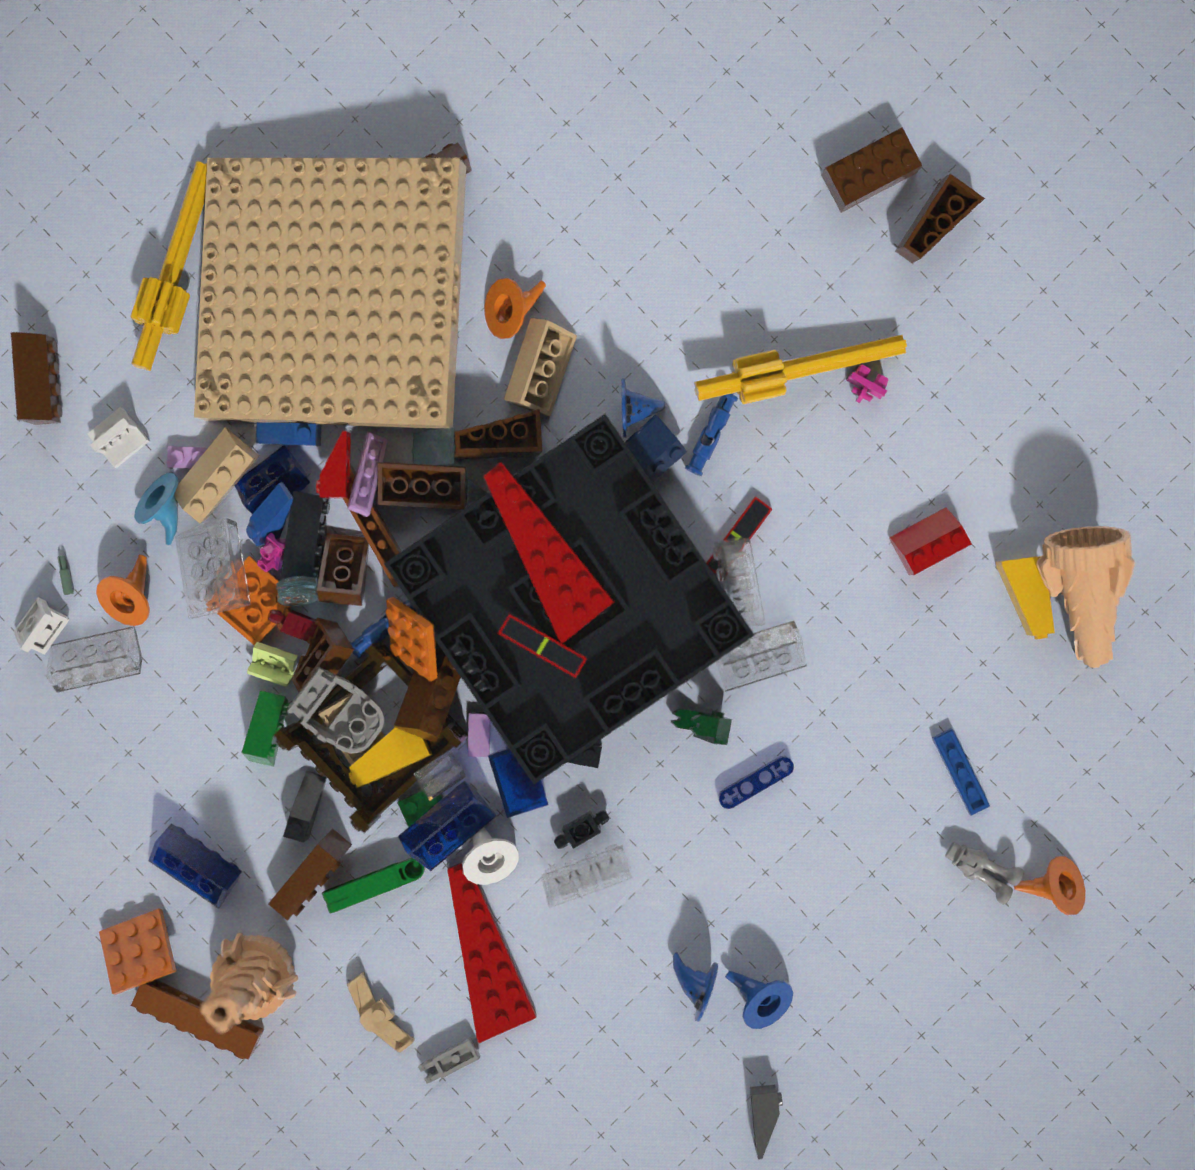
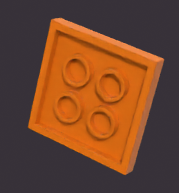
M248 556L207 605L255 646L256 642L261 643L276 626L275 623L267 618L270 610L276 609L283 613L285 607L290 609L293 606L291 604H295L298 599H293V596L297 597L295 593L269 571H263L257 565V561L252 556Z
M395 597L387 599L386 615L389 623L388 633L390 635L391 653L429 681L436 679L437 667L433 624Z
M158 908L99 931L112 994L117 995L177 972L162 909Z

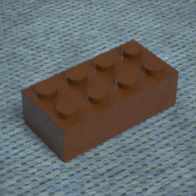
M903 127L825 167L821 176L842 213L913 176L923 165Z

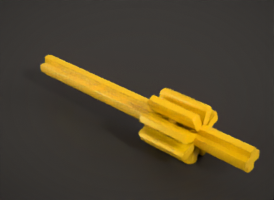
M200 161L195 163L159 278H143L130 317L137 324L142 325L143 328L131 364L139 369L151 371L162 334H178L190 294L185 289L178 287V283L205 202L207 163L204 164Z
M897 335L788 361L779 359V353L776 350L744 356L733 360L732 366L734 371L731 374L694 382L695 395L698 401L737 392L742 404L785 395L787 390L785 383L788 380L905 354L907 343L903 339V335Z

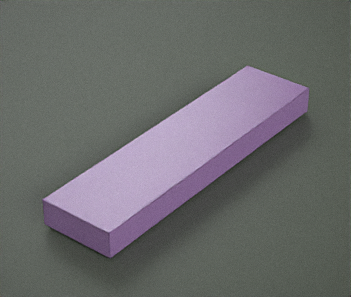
M371 432L365 434L347 509L364 516L370 514L378 483V462H383L388 439Z

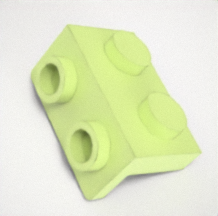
M256 642L253 648L252 663L247 669V674L287 687L296 670L298 655Z

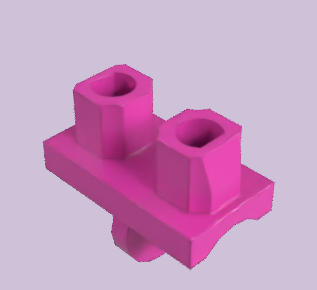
M863 364L855 372H852L846 380L855 385L851 392L858 395L856 402L860 403L863 398L870 402L873 396L881 399L887 392L885 388L889 379L878 374L874 382L869 381L866 378L871 369Z
M272 533L266 537L265 545L260 549L262 557L257 562V565L263 571L268 572L272 568L278 571L282 568L286 539H275Z

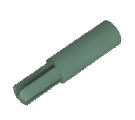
M65 555L58 556L63 594H73Z

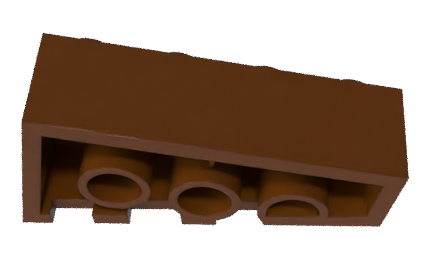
M540 409L455 431L451 437L452 459L538 457L543 452Z
M332 829L315 846L268 905L287 921L293 914L297 917L305 908L303 905L304 901L310 902L317 894L315 888L318 885L322 887L330 878L327 874L331 870L335 872L343 863L340 859L352 844Z

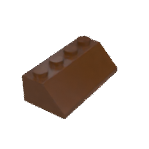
M11 332L17 420L34 425L61 423L62 407L59 404L61 388L57 380L59 365L56 362V353L58 351L56 341L53 337L46 334Z
M378 462V505L465 509L468 497L466 467Z
M435 649L436 679L429 681L414 670L393 726L431 742H435L440 737L461 678L442 649Z

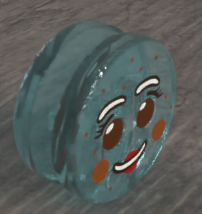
M294 576L280 580L276 584L278 603L285 606H302L315 602L318 599V593L315 590L317 588V581L307 576Z

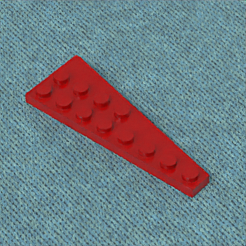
M500 462L484 475L485 481L560 642L564 643L610 606L613 601Z
M463 862L449 867L447 871L478 1043H481L537 1018V1014L479 884H475L466 878L463 873Z

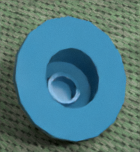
M166 473L160 476L149 486L139 500L134 514V518L139 524H145L153 519L160 521L162 526L165 527L166 545H171L177 532L178 506L174 496L178 486V478L174 473Z

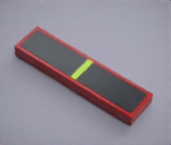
M756 496L706 562L711 571L720 578L724 576L772 511L771 507Z
M511 614L508 615L498 633L575 678L587 659Z

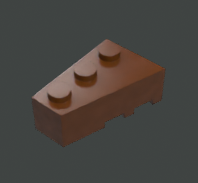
M317 617L315 621L317 628L313 637L309 636L307 643L310 645L306 655H301L292 677V682L299 693L318 667L337 675L354 651V648L337 622Z

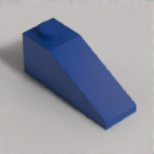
M257 422L256 444L321 446V425Z
M283 482L275 487L250 517L246 532L256 546L265 544L266 537L270 533L275 536V539L280 538L293 501V497Z

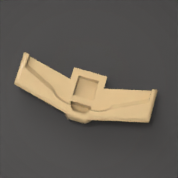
M364 971L346 984L360 1015V1023L366 1031L375 1033L397 1052H402L414 1042L415 1038L408 1035L391 1021L395 1013L382 997L377 1002L375 1001Z

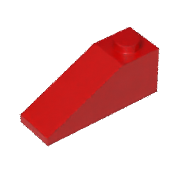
M342 431L320 473V480L316 482V492L319 493L321 498H350L351 433L348 431Z

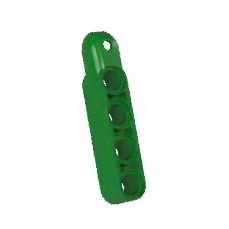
M412 857L334 886L321 894L327 904L329 914L418 880L425 872V864L420 858Z

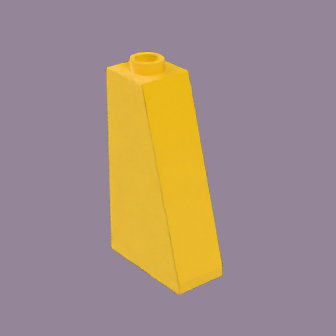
M1041 556L995 562L1026 635L1034 636L1035 639L1048 638V634L1055 633L1049 590L1045 586L1037 567V560Z
M394 728L349 767L351 771L349 777L353 785L356 784L357 787H363L433 754L426 739Z

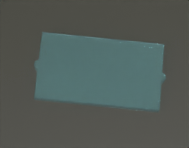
M454 428L413 433L412 464H454Z

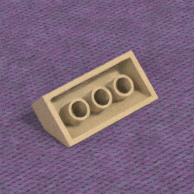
M530 318L504 400L531 411L540 409V414L551 416L577 335L548 320Z
M225 427L180 481L174 494L176 500L187 514L201 524L208 519L260 455Z

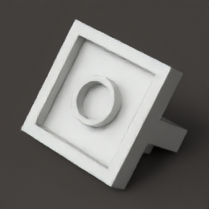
M122 407L118 408L88 433V436L93 441L90 444L93 450L104 454L115 468L119 467L150 441Z
M38 597L14 630L20 649L29 652L32 648L45 655L69 621V618L49 608L47 602Z

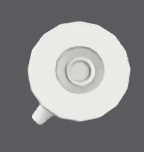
M477 814L469 816L473 835V848L464 858L462 863L463 873L469 881L475 884L488 885L498 882L515 869L519 861L518 850L512 842L506 839H493L489 832L486 831Z

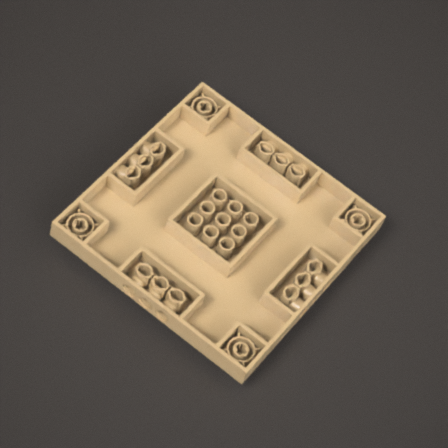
M207 158L194 417L205 421L453 429L466 165L460 158Z

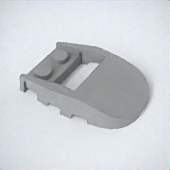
M320 667L316 669V672L291 705L288 706L287 710L290 714L293 712L301 720V724L306 729L312 731L322 742L326 741L334 745L335 748L348 753H359L367 749L381 732L384 725L382 710L362 690L349 680ZM337 683L353 695L328 728L312 719L311 716Z

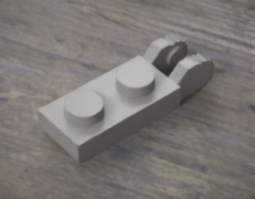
M469 1037L423 1062L418 1068L422 1072L435 1065L437 1070L424 1078L428 1084L480 1059V1054L473 1040Z

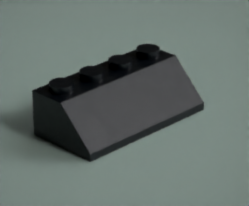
M293 491L280 578L316 582L321 568L318 565L319 557H322L324 552V544H321L322 535L325 536L327 531V523L324 522L325 515L329 514L330 502H327L328 498H321L319 495Z

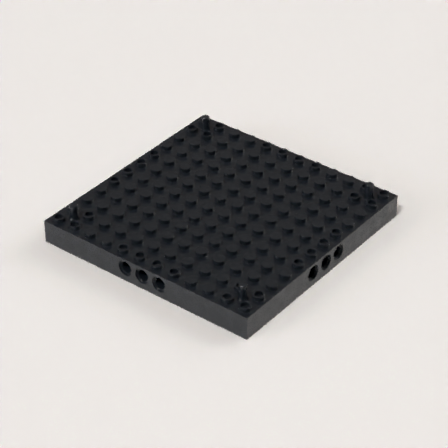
M606 414L513 476L613 601L610 606L562 643L587 658L576 678L498 634L508 615L511 614L560 642L491 491L384 563L417 614L433 624L434 639L533 784H536L755 636Z

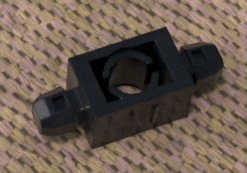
M602 810L596 813L595 817L591 811H588L564 825L562 828L564 835L561 833L554 839L556 847L562 849L570 843L574 849L601 833L599 825H604L610 819L607 811ZM578 825L588 826V831L585 834H579L578 832L576 833V827Z

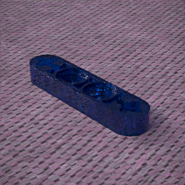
M786 756L777 757L721 790L718 795L719 803L726 809L734 808L789 776L794 770L793 762ZM781 761L789 762V765H787L788 770H778L779 776L775 777L770 767L773 766L774 769H777L781 766ZM763 771H768L771 774L770 781L766 783L761 782L759 779V775ZM744 782L752 784L753 788L750 793H743L741 791V785ZM735 787L737 788L738 793L742 796L740 799H738V796L735 795L731 798L732 803L730 804L727 801H722L725 799L724 794L728 793V795L730 796L735 793V791L733 790V788Z

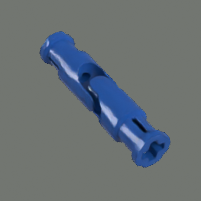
M733 394L720 397L716 407H713L709 415L708 426L706 425L697 440L692 451L693 456L690 463L685 466L686 470L698 476L703 475V467L706 461L710 460L719 441L720 431L727 424L730 417L729 412L734 402H737L738 397ZM704 435L709 440H715L709 446L702 444V439Z
M407 599L403 604L415 611ZM386 614L377 623L366 628L360 637L350 642L354 648L352 653L357 658H361L362 653L371 644L381 642L389 634V623Z

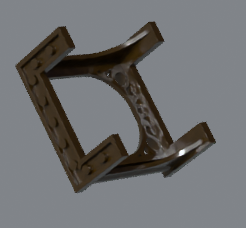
M383 642L371 644L365 650L369 656L345 677V679L361 690L387 665L407 686L413 674L391 653L390 649ZM338 684L328 693L311 718L323 725L324 722L318 712L351 692ZM448 713L444 723L445 729L441 732L440 737L435 742L428 744L433 755L406 766L394 774L370 783L372 794L368 798L362 795V787L355 788V785L350 783L349 773L351 771L337 756L334 745L328 742L324 744L314 743L312 741L314 733L306 729L301 724V720L279 729L273 736L276 738L275 742L283 750L290 751L296 747L301 749L300 753L308 761L311 760L316 765V771L331 781L329 783L336 792L340 791L344 795L346 804L351 808H356V811L349 817L352 820L350 823L357 831L365 833L393 802L453 747L456 749L468 737V734ZM327 748L330 751V754L328 756H325L326 752L321 751L320 749ZM337 765L342 767L341 771L336 768ZM379 782L385 785L384 787L380 788V793H378L377 783Z

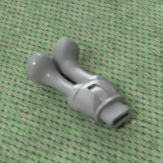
M955 842L951 844L945 854V857L950 859L952 864L956 865L965 877L970 880L976 878L990 886L996 893L997 901L1003 905L1010 900L1013 893L1012 887L996 880L985 873L983 869L985 868L997 874L1013 886L1018 885L1024 875V870L1020 867L1004 868L989 860L984 851L968 848L965 845L960 846Z

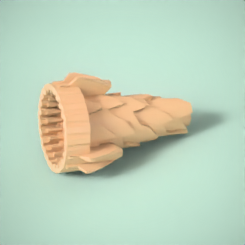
M1106 526L1071 528L1048 535L1044 539V544L1042 545L1043 555L1037 560V567L1045 586L1049 590L1050 596L1056 597L1060 592L1061 595H1064L1065 611L1069 614L1070 631H1074L1077 659L1083 660V663L1089 667L1098 668L1100 665L1108 663L1109 660H1113L1112 642H1115L1114 625L1117 620V606L1119 605L1120 597L1124 596L1135 565L1131 557V535L1124 529Z
M238 933L235 940L229 941L225 938L221 942V953L212 966L213 970L210 974V989L212 991L202 1005L201 1014H205L209 1023L219 1033H223L233 1025L239 1024L242 1020H258L259 1018L267 1017L270 1013H274L286 999L295 997L297 993L293 989V983L298 980V975H295L296 972L292 965V959L288 955L287 950L279 942L263 935L243 936L242 933Z

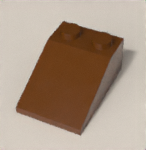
M327 533L317 585L319 602L362 606L369 553V543L365 537Z

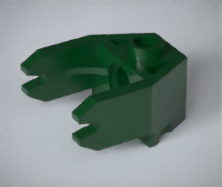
M680 708L672 712V714L678 716L677 720H671V723L676 728L691 730L694 733L693 737L712 744L727 745L732 719L724 717L725 713L712 711L710 714Z

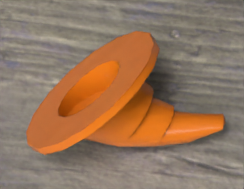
M509 278L498 279L491 285L486 296L484 308L487 326L494 336L500 339H507L518 333L523 324L524 316L545 289V282L541 280L532 289L522 292L516 281Z
M144 555L138 556L132 572L125 579L109 576L103 578L97 585L96 594L100 605L113 619L125 625H141L149 617L150 607L148 600L144 596L147 557Z
M1057 856L1052 859L1048 865L1047 873L1043 877L1020 881L1018 885L1014 886V890L1053 901L1059 911L1066 915H1077L1083 909L1086 890L1083 877L1074 862L1065 856Z

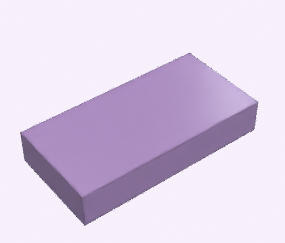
M469 713L468 757H490L491 721L485 713Z

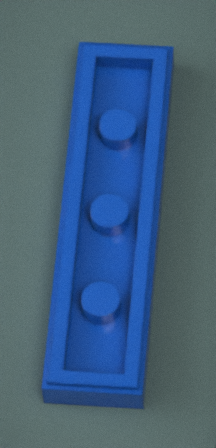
M950 728L932 737L969 815L972 816L990 807L953 729Z

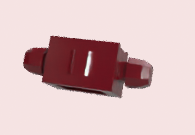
M285 607L283 613L282 611L272 609L267 617L271 622L277 624L276 627L280 629V632L306 642L309 636L313 637L317 628L315 618Z

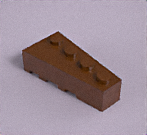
M950 173L940 180L895 252L911 263L920 260L985 198Z

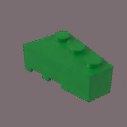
M265 691L259 692L241 752L248 761L274 767L278 745L273 735L284 727L285 716L289 713L287 710L290 703H288L286 696Z

